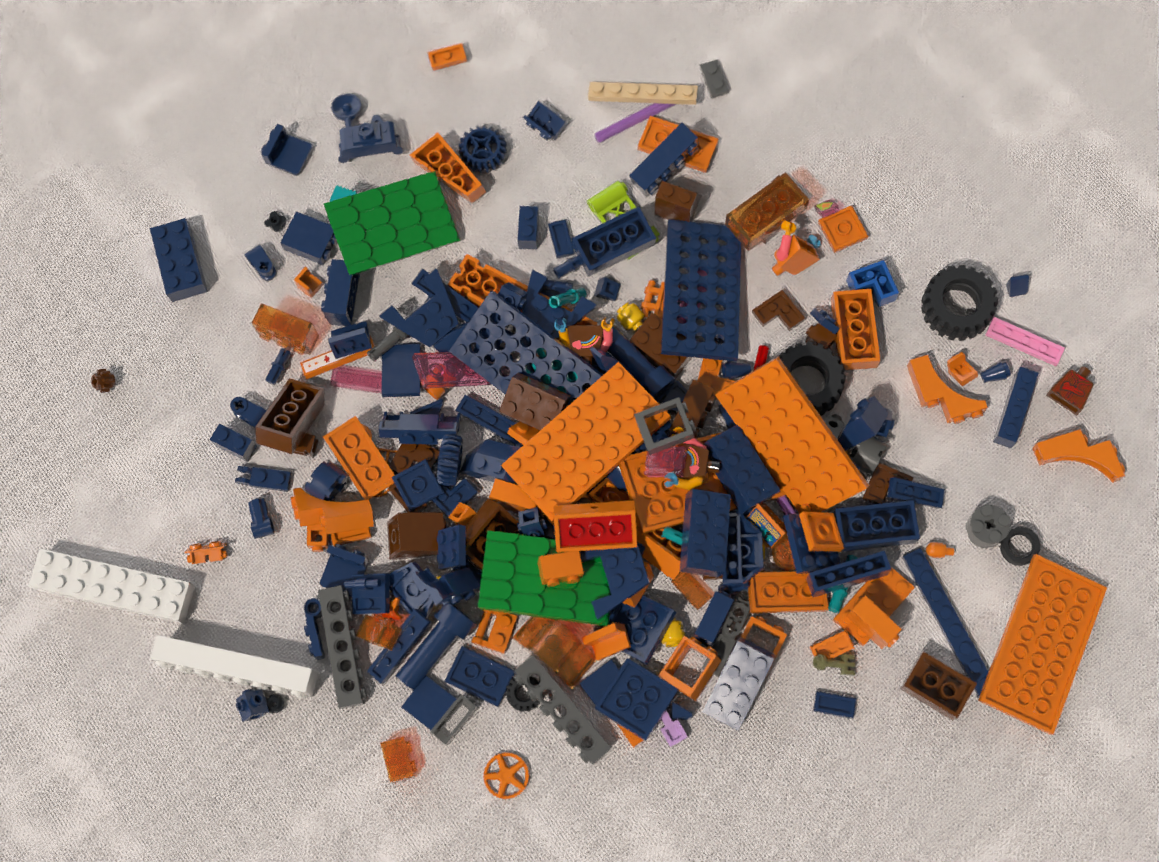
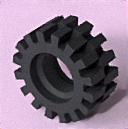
M529 677L531 685L536 686L539 683L536 678ZM511 679L509 685H507L506 692L510 705L521 712H529L537 708V705L540 704L537 700L533 701L530 698L529 700L522 701L517 697V690L521 686L515 679Z

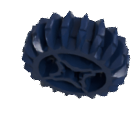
M484 124L483 128L477 125L476 130L470 127V133L464 132V137H460L458 154L468 168L471 167L473 172L478 169L481 174L483 169L488 173L489 168L495 170V165L501 166V160H505L504 154H507V143L504 141L503 134L500 135L499 130L494 131L492 126L487 129V126ZM494 143L497 145L495 153L491 149ZM472 144L474 150L473 153L470 155L468 150Z
M446 434L441 441L437 481L444 486H455L459 478L463 454V439L456 434Z

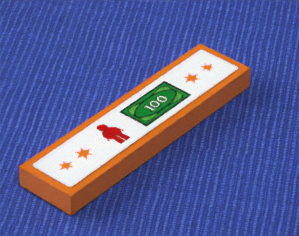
M370 336L371 346L374 348L375 346ZM371 349L335 359L331 350L303 361L300 365L307 380L365 357Z

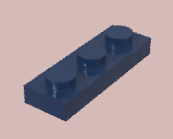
M893 477L890 478L887 497L902 501L914 500L915 504L940 509L943 505L945 489Z

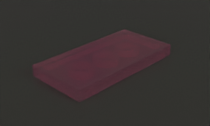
M450 352L414 353L412 356L423 388L492 385Z

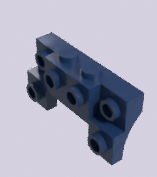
M384 412L383 419L379 423V438H399V444L438 445V440L442 439L444 435H457L460 427V413H457V417L444 416V413H441L439 421V415L403 414V412H400V415H387V412Z
M466 558V565L452 568L454 572L444 574L439 579L431 573L429 568L421 572L415 571L411 577L420 592H428L435 605L442 603L443 605L450 603L455 605L463 599L466 601L470 600L476 595V592L480 591L482 571L476 569Z

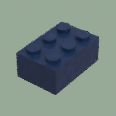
M332 259L331 265H328L327 268L329 279L328 283H325L324 286L326 298L325 301H322L321 311L324 313L329 325L349 326L353 322L360 274L357 273L350 276L344 260Z

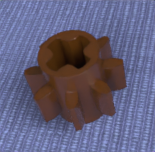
M98 369L97 373H94L91 377V384L94 389L100 390L101 393L110 392L109 388H113L115 385V376L110 371H106V369Z

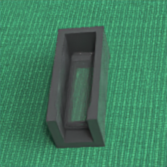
M461 694L430 732L448 746L475 711L478 710L477 706H475L477 701L469 695L465 697Z

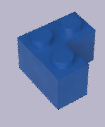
M884 260L849 272L846 279L850 290L871 289L878 307L896 301L899 294Z

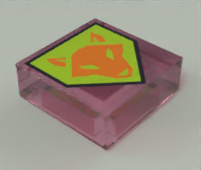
M832 199L814 205L815 211L822 218L839 211L838 204Z

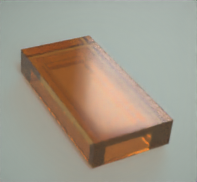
M681 572L675 580L671 581L697 611L712 599V596L690 573Z

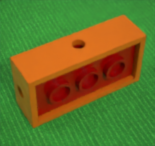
M634 501L554 506L556 552L637 547Z

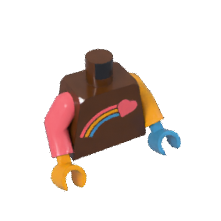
M605 317L601 325L567 326L565 328L567 320L563 318L564 325H559L556 319L554 327L558 330L561 343L592 366V359L594 357L590 348L595 347L605 352L608 351L613 342L612 326L615 320L612 318L610 324H607Z
M681 427L673 429L678 434L684 432ZM695 438L678 444L674 472L668 473L665 478L671 480L667 481L665 486L671 487L674 485L686 490L700 486L708 481L709 472L720 473L721 461H712L710 451Z

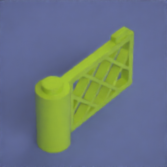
M619 181L614 182L587 200L590 210L598 217L601 223L607 222L603 216L608 213L616 214V217L625 213L619 211L620 205L625 202L630 206V210L636 208L626 193L628 192L626 185ZM653 225V226L650 227V228L652 229V231H653V233H654V235H655V237H656V241H655V243H656L657 241H659L658 236H659L660 234H659V232L657 231V229H656V228L654 227V225ZM635 254V255H633V256H631V257H629V258H627V259L630 260L631 258H633V257L636 256L637 254Z

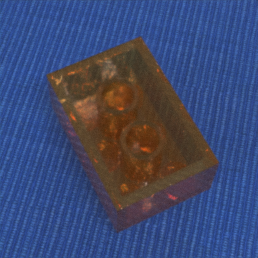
M262 303L252 321V325L261 339L267 342L270 340L275 341L282 348L290 347L300 355L304 353L310 355L319 338L313 323Z

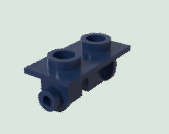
M548 280L540 293L552 298V296L566 293L569 289H573V283Z

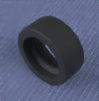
M1016 527L1011 529L1006 538L1001 541L1000 551L1007 562L1016 566H1024L1031 562L1033 555L1039 554L1040 540L1031 529ZM1022 535L1030 541L1032 550L1028 556L1021 558L1011 553L1009 542L1012 537Z

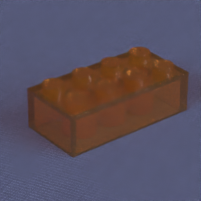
M785 172L728 213L725 225L749 252L779 230L783 221L790 222L805 211L808 207L809 198Z

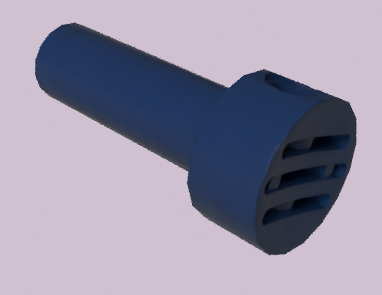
M613 325V342L608 352L633 373L638 383L656 400L673 385L676 378L663 365L655 368L629 339Z
M452 603L443 605L434 614V617L439 622L396 674V677L412 690L416 689L457 636L465 640L468 633L477 626L472 619Z

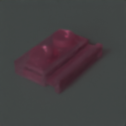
M670 447L652 455H649L647 451L644 475L646 477H665L668 473L672 472L677 477H683L682 472L683 468H685L687 449L685 447Z

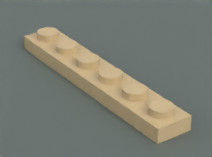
M590 82L588 100L696 105L698 85Z

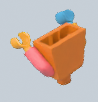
M786 220L783 221L781 228L786 232L782 236L779 249L774 253L778 263L772 267V270L777 276L784 271L797 275L820 260L815 248H818L821 242L814 235H809L807 242L794 234L791 236L796 231V225Z

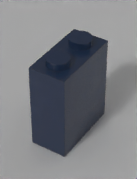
M296 211L280 244L285 251L324 265L325 261L330 259L331 249L333 245L337 244V240L330 224Z
M715 591L694 634V638L706 647H712L734 601L731 599V595L724 591H720V593Z

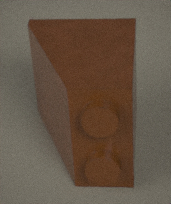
M662 181L655 196L654 215L667 220L691 222L702 194Z
M397 513L387 522L389 560L438 555V530L446 528V520L443 518V513Z

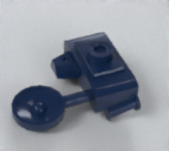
M345 93L333 100L331 104L333 115L337 119L345 121V128L339 130L340 156L338 161L340 163H346L349 159L390 152L396 155L403 153L400 136L396 134L392 121H385L380 115H373L370 123L352 126V120L358 117L362 111L360 99L354 94Z

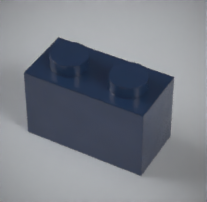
M538 206L519 207L517 237L519 249L537 250Z
M220 423L210 438V441L216 447L246 462L249 461L257 447L252 439Z

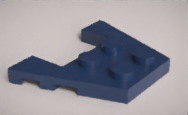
M436 268L422 278L435 294L411 315L404 319L393 305H390L379 315L381 319L428 347L434 345L459 324Z
M532 270L527 289L528 295L526 299L528 301L522 313L559 340L558 330L554 327L556 319L559 325H564L562 320L565 318L567 320L565 328L567 326H574L577 322L582 321L588 313L594 311L597 304L582 296L572 312L561 306L552 308L549 300L539 295L548 281V277Z
M638 544L637 547L579 551L581 563L601 557L611 591L610 596L592 601L597 620L603 618L605 614L614 610L623 601L631 598L650 584Z
M416 561L390 573V591L396 598H400L399 602L407 612L411 614L414 609H418L428 618L434 602L427 591L420 592L411 577L415 571H423Z

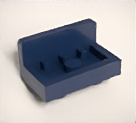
M541 101L536 103L529 115L523 116L527 121L525 124L533 130L535 128L540 131L539 135L546 140H556L568 123Z

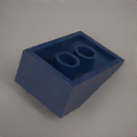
M875 396L869 399H862L857 404V409L850 415L851 419L838 439V442L845 451L875 436L889 413Z

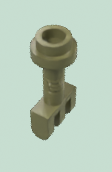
M819 654L813 658V666L821 671L826 667L841 668V675L855 676V671L848 670V668H855V663L848 662V660H855V655L842 654L840 655V660L826 659L825 655Z

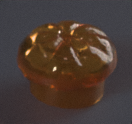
M785 536L772 548V557L780 568L795 570L788 536Z

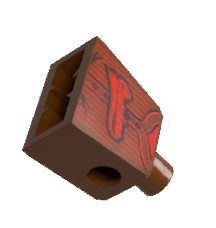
M1081 367L1078 372L1070 369L1050 389L1046 396L1077 416L1083 410L1094 385L1088 380L1091 371L1086 367Z

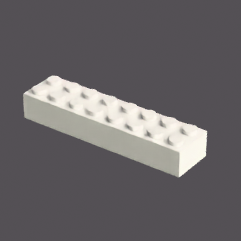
M44 549L39 550L28 587L36 591L180 624L185 623L195 586L190 582Z
M159 635L156 636L150 659L156 661L155 665L161 666L164 669L173 670V667H175L176 670L187 674H192V671H194L195 674L205 678H211V675H213L214 678L228 683L232 679V682L238 685L249 687V684H252L257 689L264 691L272 688L271 690L283 695L291 692V695L301 699H306L307 696L313 697L319 675L311 668Z

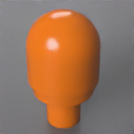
M931 542L926 546V553L932 558H944L945 555L953 556L954 548H948L943 543Z

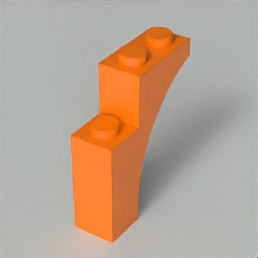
M928 355L909 360L907 368L921 407L928 406V408H932L940 403L947 424L951 422L958 424L965 421V418L972 417V419H976L984 415L983 413L988 408L986 401L970 399L950 389L936 374Z
M1081 429L1036 443L1032 448L1039 466L1056 461H1075L1099 470L1112 483L1120 481L1125 476V468L1119 462L1117 449L1111 444V441L1108 440L1088 447L1087 437L1085 434H1082Z
M302 488L293 489L294 497H290L295 520L299 519L300 527L321 523V527H325L327 534L374 527L373 512L369 500L333 502L313 497Z

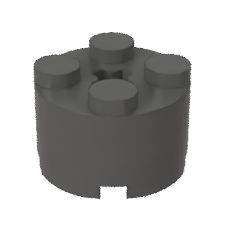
M873 436L857 444L849 457L856 465L861 467L859 469L860 473L870 478L888 443Z
M985 504L976 509L968 518L966 523L968 538L978 547H994L1008 535L1010 517L1001 508Z

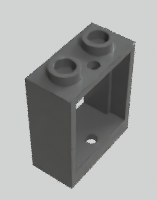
M679 397L634 414L649 455L694 439L693 432L696 431L692 420L688 421L686 416L689 413L685 402L681 403ZM677 407L686 431L653 443L644 419Z

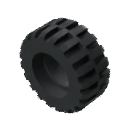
M952 265L948 266L947 270L942 269L938 271L937 275L931 278L922 297L921 303L923 305L921 310L925 314V322H930L929 328L932 331L937 330L939 336H949L948 340L954 341L955 338H958L959 341H965L967 337L969 339L976 337L977 334H981L988 327L997 311L998 297H995L997 294L996 288L991 287L993 282L990 278L986 279L984 277L986 274L982 271L980 273L976 272V268L972 266L968 269L965 268V265H959L958 268ZM951 290H960L967 293L975 302V313L969 316L953 314L944 305L943 294Z
M802 342L796 343L794 348L792 346L786 348L785 353L782 352L779 358L790 374L794 369L801 366H810L822 373L826 381L824 389L816 394H805L819 415L822 416L826 411L833 409L841 397L846 381L844 365L839 364L841 360L839 356H833V350L830 348L824 349L823 344L818 343L815 346L813 342H807L806 345H803Z

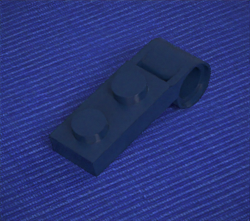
M311 598L304 604L307 624L304 626L306 637H310L311 644L308 647L311 656L320 660L325 658V653L316 619L322 617L320 601ZM318 604V611L310 613L311 606Z

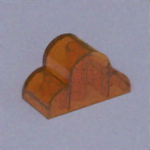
M530 616L512 637L516 643L530 655H533L571 690L597 661L596 656L582 644L579 638L557 619Z

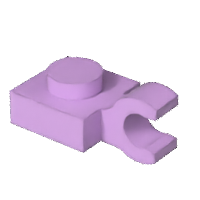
M665 711L661 718L665 727L661 728L660 731L669 747H672L688 736L679 720L677 719L672 722L667 711Z

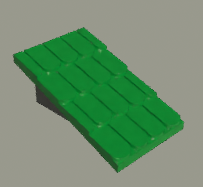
M435 171L323 204L350 276L460 242Z
M487 531L478 602L479 609L608 626L610 612L597 620L592 601L610 596L611 591L601 557L582 563L584 574L578 582H559V585L550 587L547 584L542 585L538 559L539 556L564 553L556 552V540L514 533Z

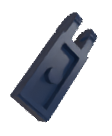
M238 466L237 471L240 473L251 474L250 480L236 477L235 483L288 492L291 472Z

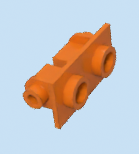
M213 541L209 542V545L202 546L201 543L192 544L190 548L184 551L185 554H190L187 555V562L192 564L206 563L205 555H209V562L222 561L224 558H227V551H223L227 543Z

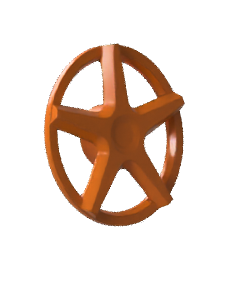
M513 753L497 754L489 760L484 769V783L492 795L501 799L514 798L520 795L528 784V767L519 756ZM503 757H513L519 762L509 768ZM497 759L499 772L488 773L490 765ZM522 767L525 770L524 784L515 777V773ZM488 780L500 781L498 793L491 789ZM508 784H512L520 789L512 795H504Z

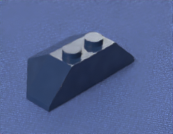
M486 439L466 455L460 473L494 482L496 478L518 485L501 465L518 451L520 447Z
M729 513L726 570L722 574L723 585H742L763 570L762 532L748 521L743 514Z

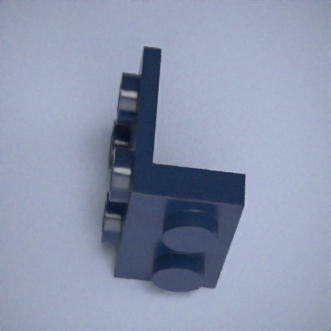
M277 124L271 130L267 144L263 145L261 155L265 164L297 176L300 174L313 147L309 142L288 135L284 126Z
M336 544L335 547L329 545L327 553L330 557L321 577L320 585L324 588L340 585L344 587V582L352 580V575L365 574L369 564L368 559L364 557L365 554L356 550L353 553L346 551L347 548ZM344 587L345 590H348L349 596L352 597V588Z

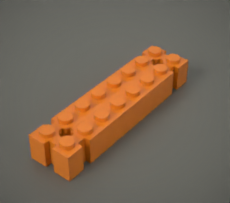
M466 254L459 265L460 274L455 272L447 284L463 297L467 296L468 300L477 307L481 306L490 291L493 290L498 294L502 285L508 282L526 292L528 289L527 285L487 264L484 268L481 267L480 260ZM539 293V295L547 298L548 300L550 299V297L542 293ZM562 305V306H561V307L567 309V310L570 311V312L573 311L572 309H570L569 307H567V306H565V305ZM585 316L582 321L577 322L574 326L597 325V322Z

